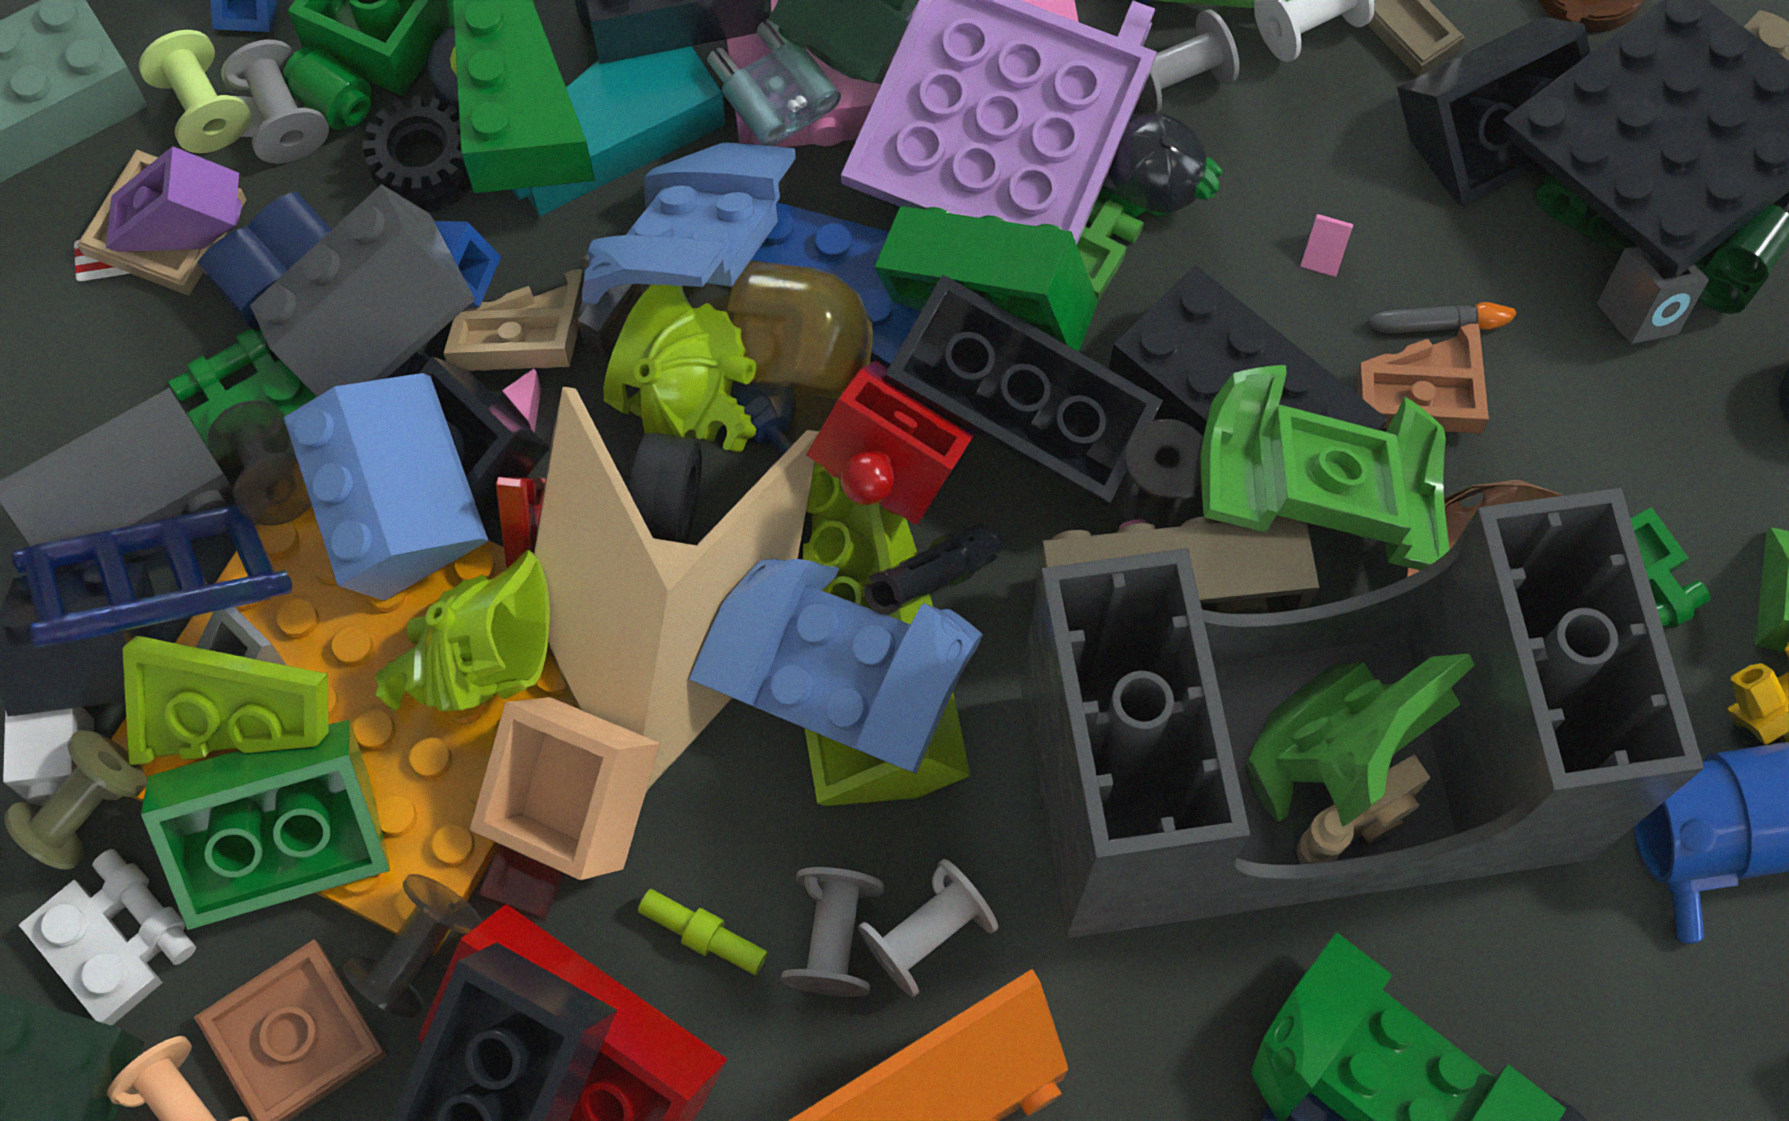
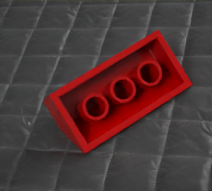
M505 904L460 939L417 1037L420 1042H424L458 961L497 942L618 1010L569 1121H693L725 1066L728 1060L726 1057L508 904Z

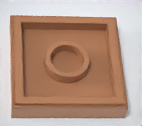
M315 939L194 1016L254 1121H290L387 1056L321 945Z

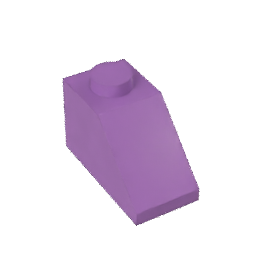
M172 146L111 195L106 248L117 252L204 249L224 233L230 232L240 218L242 204L241 200L237 198L239 173Z

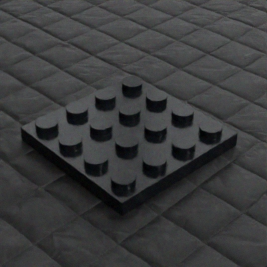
M1661 0L1503 118L1502 134L1677 278L1764 209L1789 192V60L1708 0Z

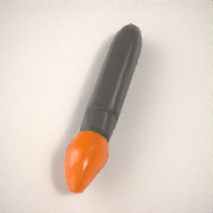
M1480 302L1474 306L1396 309L1382 311L1368 319L1367 324L1373 331L1393 334L1455 330L1467 324H1479L1480 329L1492 330L1509 324L1516 316V311L1514 308L1490 302Z

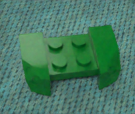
M1338 932L1331 938L1276 1016L1261 1042L1251 1071L1262 1096L1278 1121H1285L1309 1092L1314 1094L1346 1121H1559L1566 1110L1564 1106L1509 1064L1496 1076H1493L1383 991L1392 974Z

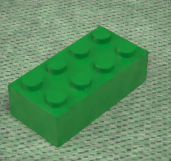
M295 0L288 9V14L302 48L313 47L316 50H327L365 80L402 97L427 63L433 43L447 28L454 24L453 0Z

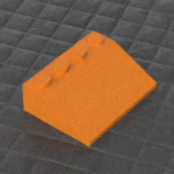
M1033 969L1029 970L788 1121H1000L1020 1107L1027 1117L1033 1115L1062 1095L1056 1084L1064 1080L1069 1070L1040 980Z

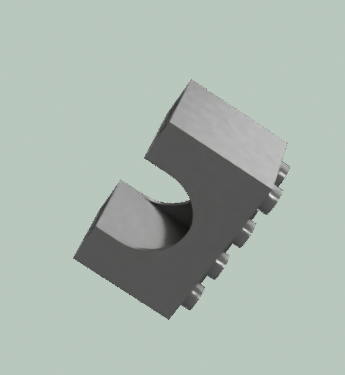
M1622 488L1478 507L1453 547L1423 570L1394 584L1357 597L1293 611L1264 614H1228L1201 609L1188 548L1041 568L1021 673L1020 688L1066 939L1594 860L1704 769ZM1469 654L1475 666L1451 687L1461 705L1393 754L1389 765L1390 769L1414 754L1430 776V780L1415 796L1419 807L1401 819L1404 824L1397 830L1371 845L1362 836L1351 842L1339 854L1336 861L1300 864L1297 856V843L1300 837L1309 829L1311 822L1319 813L1335 803L1325 783L1293 782L1289 813L1280 822L1276 821L1261 805L1251 785L1245 763L1270 712L1333 664L1364 662L1375 680L1379 679L1382 684H1393L1432 656Z

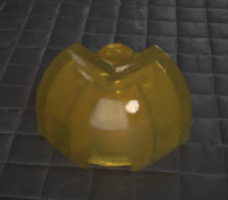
M750 261L734 283L727 310L735 314L733 325L741 329V340L746 349L744 357L751 358L756 362V372L751 382L792 387L807 395L839 399L857 373L869 365L873 344L872 317L868 315L860 295L836 274L815 267Z

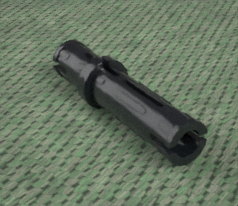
M977 524L960 535L957 533H947L933 540L927 551L918 553L896 566L871 575L868 580L872 583L865 585V598L874 611L882 615H890L904 605L937 590V588L945 584L956 586L970 579L975 573L976 568L989 564L999 557L994 553L1001 552V538L998 532L987 524Z

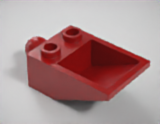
M875 360L857 373L839 397L806 456L822 465L829 474L840 479L844 493L853 502L861 505L880 503L887 511L901 515L915 525H918L976 432L885 381L883 377L888 368Z

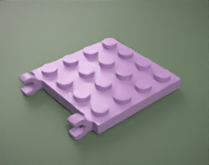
M919 0L841 173L842 184L897 206L918 209L938 207L952 214L979 218L985 215H992L1002 218L1007 222L1032 226L1052 224L1066 231H1072L1075 242L1078 244L1155 61L1157 52L1143 47L1152 25L1151 19L1155 9L1132 1L1119 35L1116 37L1021 0Z

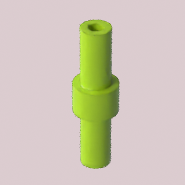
M653 889L647 891L639 905L638 913L682 936L681 944L705 957L712 952L754 976L760 972L767 959L768 951L723 928L725 920L703 908H699L694 912Z

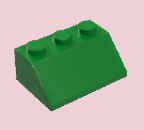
M349 719L329 724V733L315 747L245 754L238 750L148 776L141 816L187 930L390 871L389 859L370 777Z

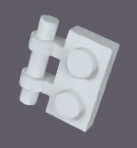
M115 849L103 852L92 864L96 872L105 881L102 889L93 897L83 885L74 879L19 924L20 928L99 1025L106 1029H109L163 983L147 962L163 951L174 965H178L187 960L196 950V946L183 932L185 928L184 920L173 907L163 908L147 888L149 884L148 877L137 864H127ZM125 907L141 925L139 933L129 941L111 920Z

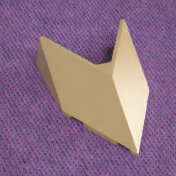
M563 387L553 428L534 555L539 559L544 570L549 591L550 627L548 644L555 656L554 663L577 709L660 743L646 790L647 793L656 780L679 758L732 699L728 695L689 680V677L723 601L759 560H790L798 558L815 462L806 454L819 432L807 430L697 546L654 539L575 388Z

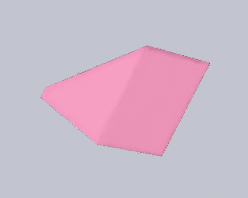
M1317 214L1300 268L1336 278L1353 224Z
M532 369L502 391L508 408L535 433L542 388L536 370Z

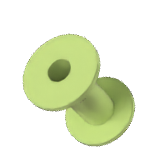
M180 30L166 34L151 43L140 58L139 71L149 85L162 89L173 88L185 110L175 127V137L180 146L192 153L214 152L234 143L245 133L251 121V112L242 99L230 95L218 96L205 74L212 64L215 55L214 46L210 39L199 31Z

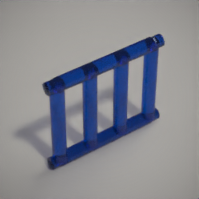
M254 503L239 506L232 505L35 544L31 547L13 550L11 556L12 563L18 570V573L26 572L37 622L30 623L29 637L32 645L36 648L53 644L60 645L270 600L273 597L291 594L293 585L286 570L276 572L255 527L259 525V511ZM229 532L248 577L207 585L190 540ZM163 546L179 591L137 600L122 554ZM95 559L109 606L66 614L54 567Z

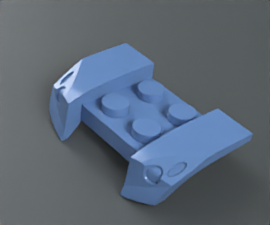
M720 143L649 171L643 177L646 210L628 233L622 236H610L592 240L588 249L589 267L585 269L582 302L597 304L606 291L625 284L703 287L706 283L733 286L778 222L776 203L780 198L778 183L796 159L795 148Z
M801 559L759 560L723 601L689 680L916 774L955 686L967 663L976 651L983 634L950 609L941 610L923 603L912 623L908 624L822 591L835 579L839 570L838 567L821 565L813 561Z

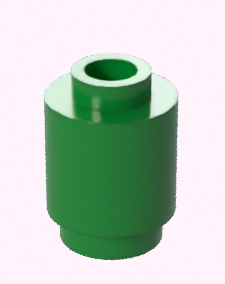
M303 47L296 51L287 61L282 76L293 99L305 108L314 109L323 114L331 128L342 130L349 126H355L362 122L371 108V86L369 82L327 50Z

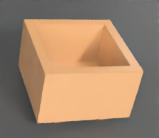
M551 697L505 702L470 830L579 880L623 870L660 743Z

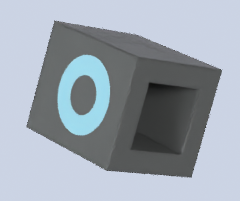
M1638 246L1626 248L1596 304L1630 344L1678 335L1709 279L1695 264L1675 278Z

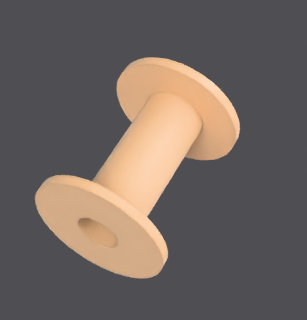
M184 1036L165 1040L138 1056L117 1075L108 1088L107 1095L114 1104H121L125 1107H137L147 1103L159 1121H216L178 1070L192 1048L191 1043ZM242 1116L229 1121H249V1119Z

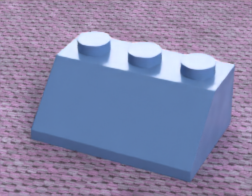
M420 373L334 386L284 417L339 587L385 601L488 542L431 376Z

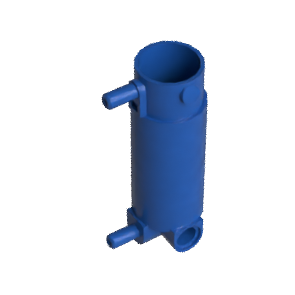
M1789 742L1707 754L1702 761L1704 765L1702 771L1632 828L1640 857L1648 873L1658 883H1667V889L1672 894L1676 938L1680 942L1686 944L1699 943L1705 937L1700 891L1738 886V879L1789 872Z

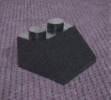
M432 356L419 374L424 373L431 376L480 514L498 504L496 487L498 477H527L550 447L470 371Z

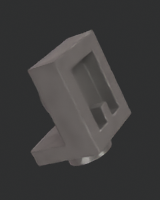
M588 250L581 258L584 273L585 269L589 267ZM625 284L613 287L603 294L597 304L582 302L578 311V324L585 349L603 359L607 358L617 342L628 314L643 294L641 284Z

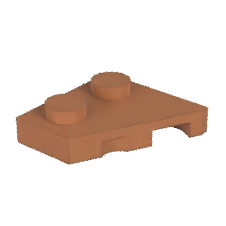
M1479 324L1462 326L1456 337L1432 345L1429 339H1425L1408 345L1405 350L1398 354L1386 353L1360 363L1356 375L1357 395L1387 418L1383 428H1388L1405 396L1444 427V432L1483 434L1489 420Z

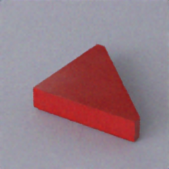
M498 477L496 487L506 568L511 566L526 550L529 549L534 554L546 478Z

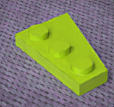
M135 636L123 647L129 765L146 764L153 761L157 756L180 754L182 760L204 758L210 751L238 748L245 754L315 747L329 733L327 673L141 636Z

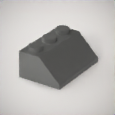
M381 184L250 306L269 348L318 397L334 386L386 379L471 304L475 298L432 216Z
M170 388L0 481V503L46 570H51L55 573L88 569L97 563L106 561L126 564L138 556L154 554L161 550L171 537L194 524H204L216 519L225 511L228 505L239 499L212 452Z

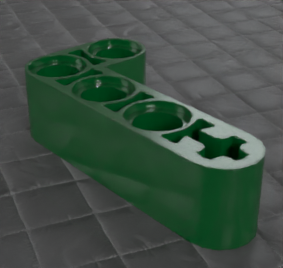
M1549 173L1538 188L1536 195L1539 205L1546 213L1619 256L1622 255L1624 249L1637 247L1636 244L1552 174ZM1771 204L1696 262L1695 265L1709 279L1697 301L1720 313L1736 314L1743 311L1766 282L1789 246V213L1781 207Z

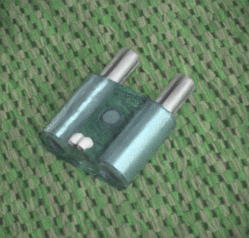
M767 19L765 21L766 25L764 22L760 23L757 33L772 52L741 70L723 48H716V54L714 51H711L707 57V62L724 83L722 87L723 95L762 146H773L831 112L838 105L841 94L801 42L797 40L789 41L774 20Z

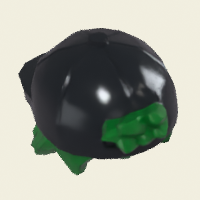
M1147 112L1141 115L1132 114L1097 200L1106 203L1108 199L1125 206L1126 210L1124 213L1134 218L1147 211L1161 218L1171 212L1189 206L1197 198L1201 200L1214 198L1220 186L1217 178L1222 175L1223 169L1213 159L1207 157L1197 135L1184 123L1160 112Z

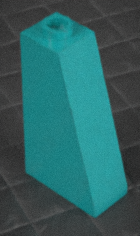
M692 46L599 64V61H597L566 87L587 141L595 181L511 190L519 201L528 197L540 217L726 126L722 91Z

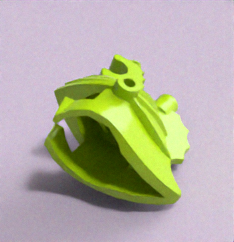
M651 284L628 314L617 339L605 376L603 401L622 413L629 414V411L642 418L645 434L661 433L672 437L691 439L696 434V437L700 440L714 442L719 428L725 425L727 437L723 443V448L735 453H741L747 440L756 434V428L751 423V416L745 414V407L738 405L737 399L731 397L733 380L743 384H749L752 381L756 372V362L751 358L744 357L746 349L742 344L741 329L733 325L727 312L717 311L709 303L699 308H693L687 301L682 286ZM626 384L640 388L632 398L628 399Z
M528 549L497 577L489 580L482 574L471 580H463L453 589L444 591L437 602L428 608L425 616L412 618L408 622V637L412 643L417 645L412 649H408L404 655H398L395 661L388 662L387 666L376 674L375 681L378 683L376 696L393 711L400 708L401 699L405 692L422 705L426 704L428 707H437L439 711H458L483 704L495 694L504 700L526 690L527 687L534 686L541 676L546 660L550 627L549 591L545 573L539 559Z

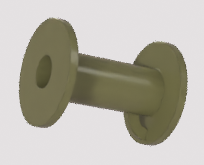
M80 730L69 738L67 743L68 751L77 768L43 807L27 802H18L13 804L4 815L5 826L13 840L29 855L54 868L72 869L83 860L84 848L75 831L103 799L115 801L123 796L136 797L141 794L147 785V779L139 764L129 765L128 752L111 739L96 732Z

